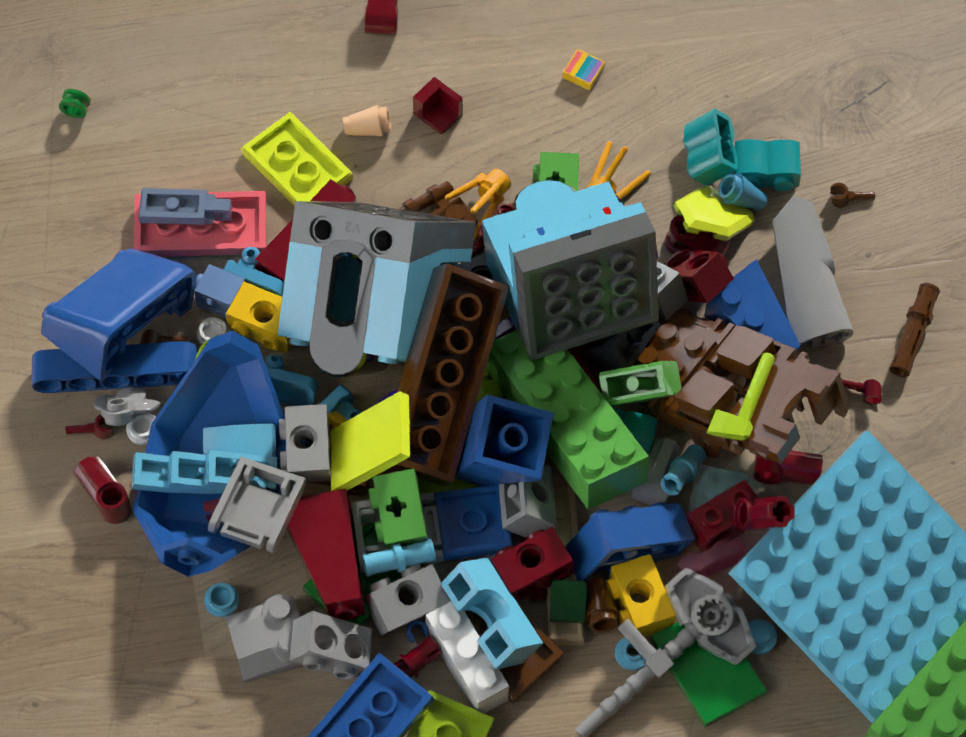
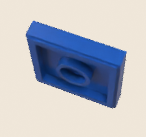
M499 485L434 493L443 561L497 554L504 547L513 546L510 531L503 529Z

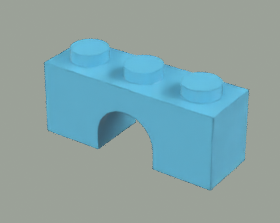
M488 558L460 562L440 583L458 612L473 611L486 622L489 629L477 641L495 669L523 664L543 643Z

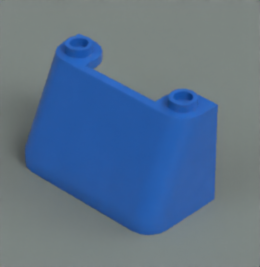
M134 248L127 249L126 251L121 250L111 262L59 301L50 303L42 313L41 334L101 380L112 371V366L108 364L110 358L116 352L119 355L125 352L126 341L164 311L169 315L176 313L181 317L192 309L197 274L185 264Z

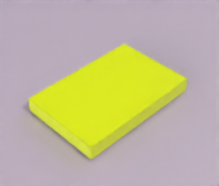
M291 112L241 147L242 154L294 206L295 201H310L330 179L339 185H346L353 179V173Z
M399 391L331 429V491L342 489L348 491L410 457L409 395Z

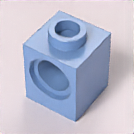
M209 264L204 274H199L196 278L194 293L197 307L226 318V312L242 283L245 282V278Z

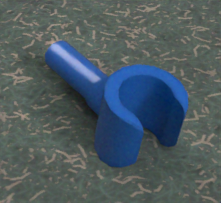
M403 598L399 599L402 604L407 605ZM414 620L407 624L406 637L409 642L415 643V638L411 634L413 628H420L425 638L427 637L428 628L423 621Z

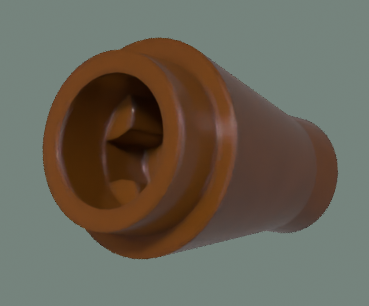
M594 578L587 581L585 623L590 626L593 632H608L617 626L619 612L606 588L605 581L601 578Z

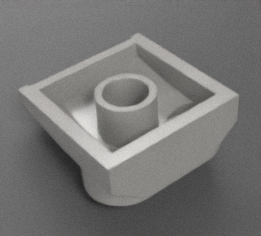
M274 595L262 605L225 617L244 683L303 667V664L290 661L293 621L300 617L293 596Z

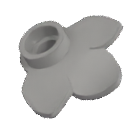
M127 387L118 391L115 396L102 395L96 398L94 407L101 411V416L105 418L107 425L120 426L132 422L133 414L148 413L160 406V402L146 399V390L143 388Z

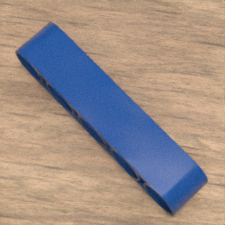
M183 341L126 345L124 353L119 355L116 352L112 355L108 362L112 366V371L101 380L61 349L40 350L32 354V388L40 393L124 389L127 387L176 386L194 363L197 347L193 343Z

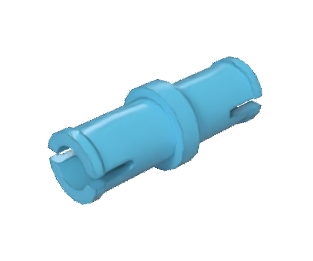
M689 445L681 456L676 457L671 462L669 472L660 482L661 488L665 493L677 495L686 483L691 482L696 477L697 468L706 459V453L701 446Z
M431 539L405 546L394 544L392 549L362 555L363 568L367 577L395 569L398 572L406 571L408 566L436 560Z

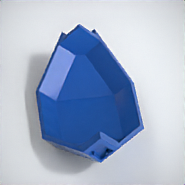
M235 331L211 338L153 420L145 453L170 456L172 451L203 454V428L243 424L276 425L277 469L281 470L280 452L286 451V439H280L279 419H285L259 346ZM276 483L274 493L281 495V484ZM136 491L132 510L161 564L187 577L212 571L251 547L250 545L221 536V530L224 525H220L216 533L208 531L209 522L206 519V515L210 514V511L204 513V501L219 499L222 494Z

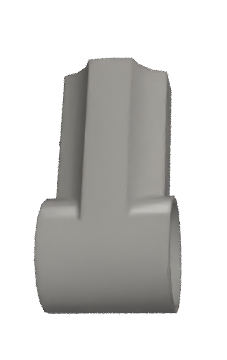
M666 438L656 439L649 455L648 482L634 488L631 499L649 505L658 502H664L666 505L670 495L662 490L660 482L669 472L671 462L676 457L682 455L683 448L677 445L675 441Z

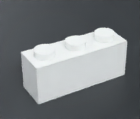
M451 601L426 614L428 635L443 653L441 655L442 659L471 708L485 714L507 702L509 685L500 670L494 668L477 640L480 637L464 611L458 612Z

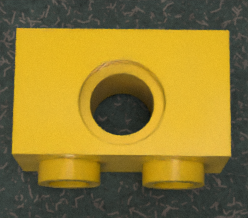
M243 282L226 312L227 325L230 331H235L245 338L249 337L256 340L272 351L281 350L288 353L293 345L290 344V338L278 336L282 297ZM261 318L271 319L266 323L258 322V320Z
M651 554L611 566L610 577L606 581V586L612 600L617 599L621 611H619L621 624L629 619L644 637L654 635L674 624L676 615ZM641 594L646 597L647 601L637 603L631 599V596Z

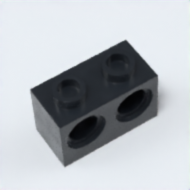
M656 321L589 342L582 352L599 373L632 367L661 324Z

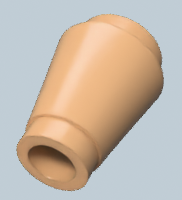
M376 105L348 117H343L346 136H384V133L391 132V122L387 106L380 108L379 105Z

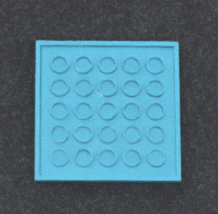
M866 430L793 505L795 506V519H792L787 527L770 529L729 572V575L873 724L966 620V532L883 445Z

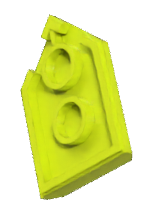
M711 185L696 189L675 201L673 205L677 214L683 215L685 219L683 225L687 232L699 234L700 231L712 232L715 239L723 241L731 239L753 225L755 221L750 210L745 207L726 204L723 198L719 196V190Z

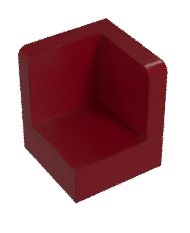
M433 77L413 96V114L439 134H444L463 115V98L436 77Z

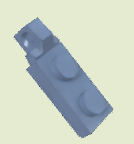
M141 189L138 218L140 223L213 224L214 220H231V199H216V195L208 194L207 190Z

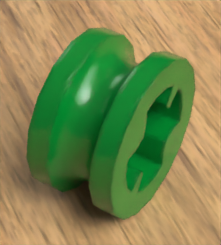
M64 90L63 100L59 103L61 112L73 118L85 117L87 107L91 103L90 97L80 90Z

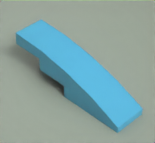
M210 449L207 455L172 451L170 456L136 452L133 457L131 489L170 493L223 494L240 457L277 468V457ZM257 476L254 477L251 484L260 488L268 487L271 492L276 490L275 482Z

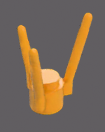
M608 141L590 183L586 188L609 181L615 195L621 200L647 179L651 172L645 171L616 194L617 185L611 180V177L623 160L628 148L626 146L621 148L605 175L600 177L613 145L611 141Z
M493 169L488 175L480 173L474 180L453 190L444 197L446 201H449L479 186L478 193L481 198L470 209V214L472 215L480 210L486 202H491L475 227L474 241L477 238L478 228L482 225V220L492 216L498 205L504 201L503 195L511 188L509 177L499 169Z

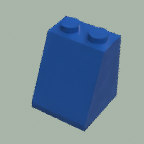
M487 395L475 404L454 479L481 486L539 481L542 476L554 413Z

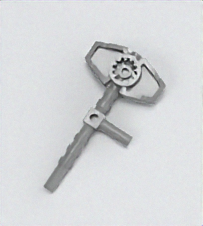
M684 568L665 585V589L679 625H684L686 629H682L673 641L670 640L664 646L663 650L661 648L655 650L629 619L622 623L618 629L645 659L643 662L644 667L635 675L632 674L622 687L619 686L610 698L602 701L600 707L575 728L580 737H588L609 717H613L618 712V709L622 705H626L635 693L638 694L645 688L644 685L653 677L657 679L674 664L672 660L677 659L686 647L689 648L694 644L695 639L698 641V646L729 663L736 665L756 648L743 610L741 607L736 608V602L733 597L727 592L724 593L722 586L690 569Z

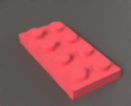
M266 191L207 192L208 194L216 195V199H231L232 217L231 220H214L213 224L205 225L140 223L138 215L141 194H135L134 249L160 257L242 255L243 250L247 247H255L261 253L266 248Z

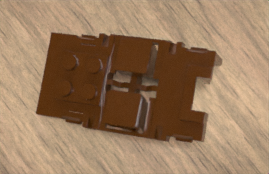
M679 308L668 320H663L659 317L658 322L661 325L633 364V366L658 361L677 362L682 389L676 396L639 402L637 404L649 407L654 418L690 433L693 443L701 446L706 456L711 458H717L722 453V448L741 455L747 449L752 454L781 464L800 440L792 412L795 408L803 412L805 408L802 399L804 397L808 399L815 422L819 425L823 424L833 410L836 415L845 418L850 407L840 372L817 364H811L807 353L801 352L798 356L795 348L777 342L769 336L732 323L726 326L724 320L717 318L714 322L698 316L694 317L691 315V312ZM763 353L772 354L775 360L750 421L753 426L750 438L741 441L707 434L716 410L738 416L745 398L741 397L736 403L737 394H747L749 387L743 388L747 378L752 381ZM718 363L721 368L732 372L727 378L716 376L712 372ZM678 413H685L686 418L678 415Z

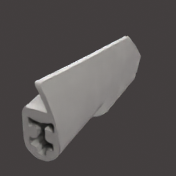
M793 195L775 217L772 224L787 319L800 345L810 342L811 348L814 349L843 342L849 339L854 334L834 278L835 267L833 257L812 202Z

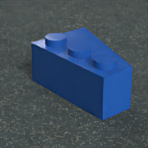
M757 259L737 273L734 279L709 303H706L704 316L709 321L715 322L717 318L724 320L726 326L729 323L744 326L769 336L777 342L795 348L799 355L801 345Z
M658 502L643 508H637V506L633 505L618 511L598 510L590 516V520L570 540L565 548L573 559L577 581L587 582L593 573L607 570L608 575H610L611 566L651 554L654 563L677 557L695 540V537L680 503L665 505L664 502Z

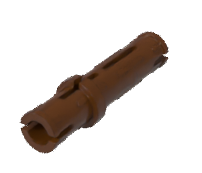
M921 283L913 306L908 309L906 315L908 318L907 324L889 368L890 372L896 376H910L927 326L932 323L934 317L932 313L940 294V289L934 284Z

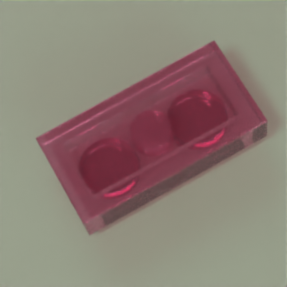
M741 537L731 541L729 539H722L705 552L700 554L698 552H691L683 556L677 564L675 576L684 568L690 569L704 577L737 565L745 556L746 547Z

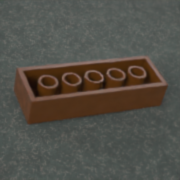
M450 264L433 268L397 393L400 391L409 395L410 457L391 467L392 469L398 471L415 469L416 475L419 478L437 484L453 483L508 293V285Z

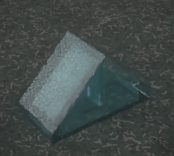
M698 464L688 513L744 479L749 483L750 478L746 473Z

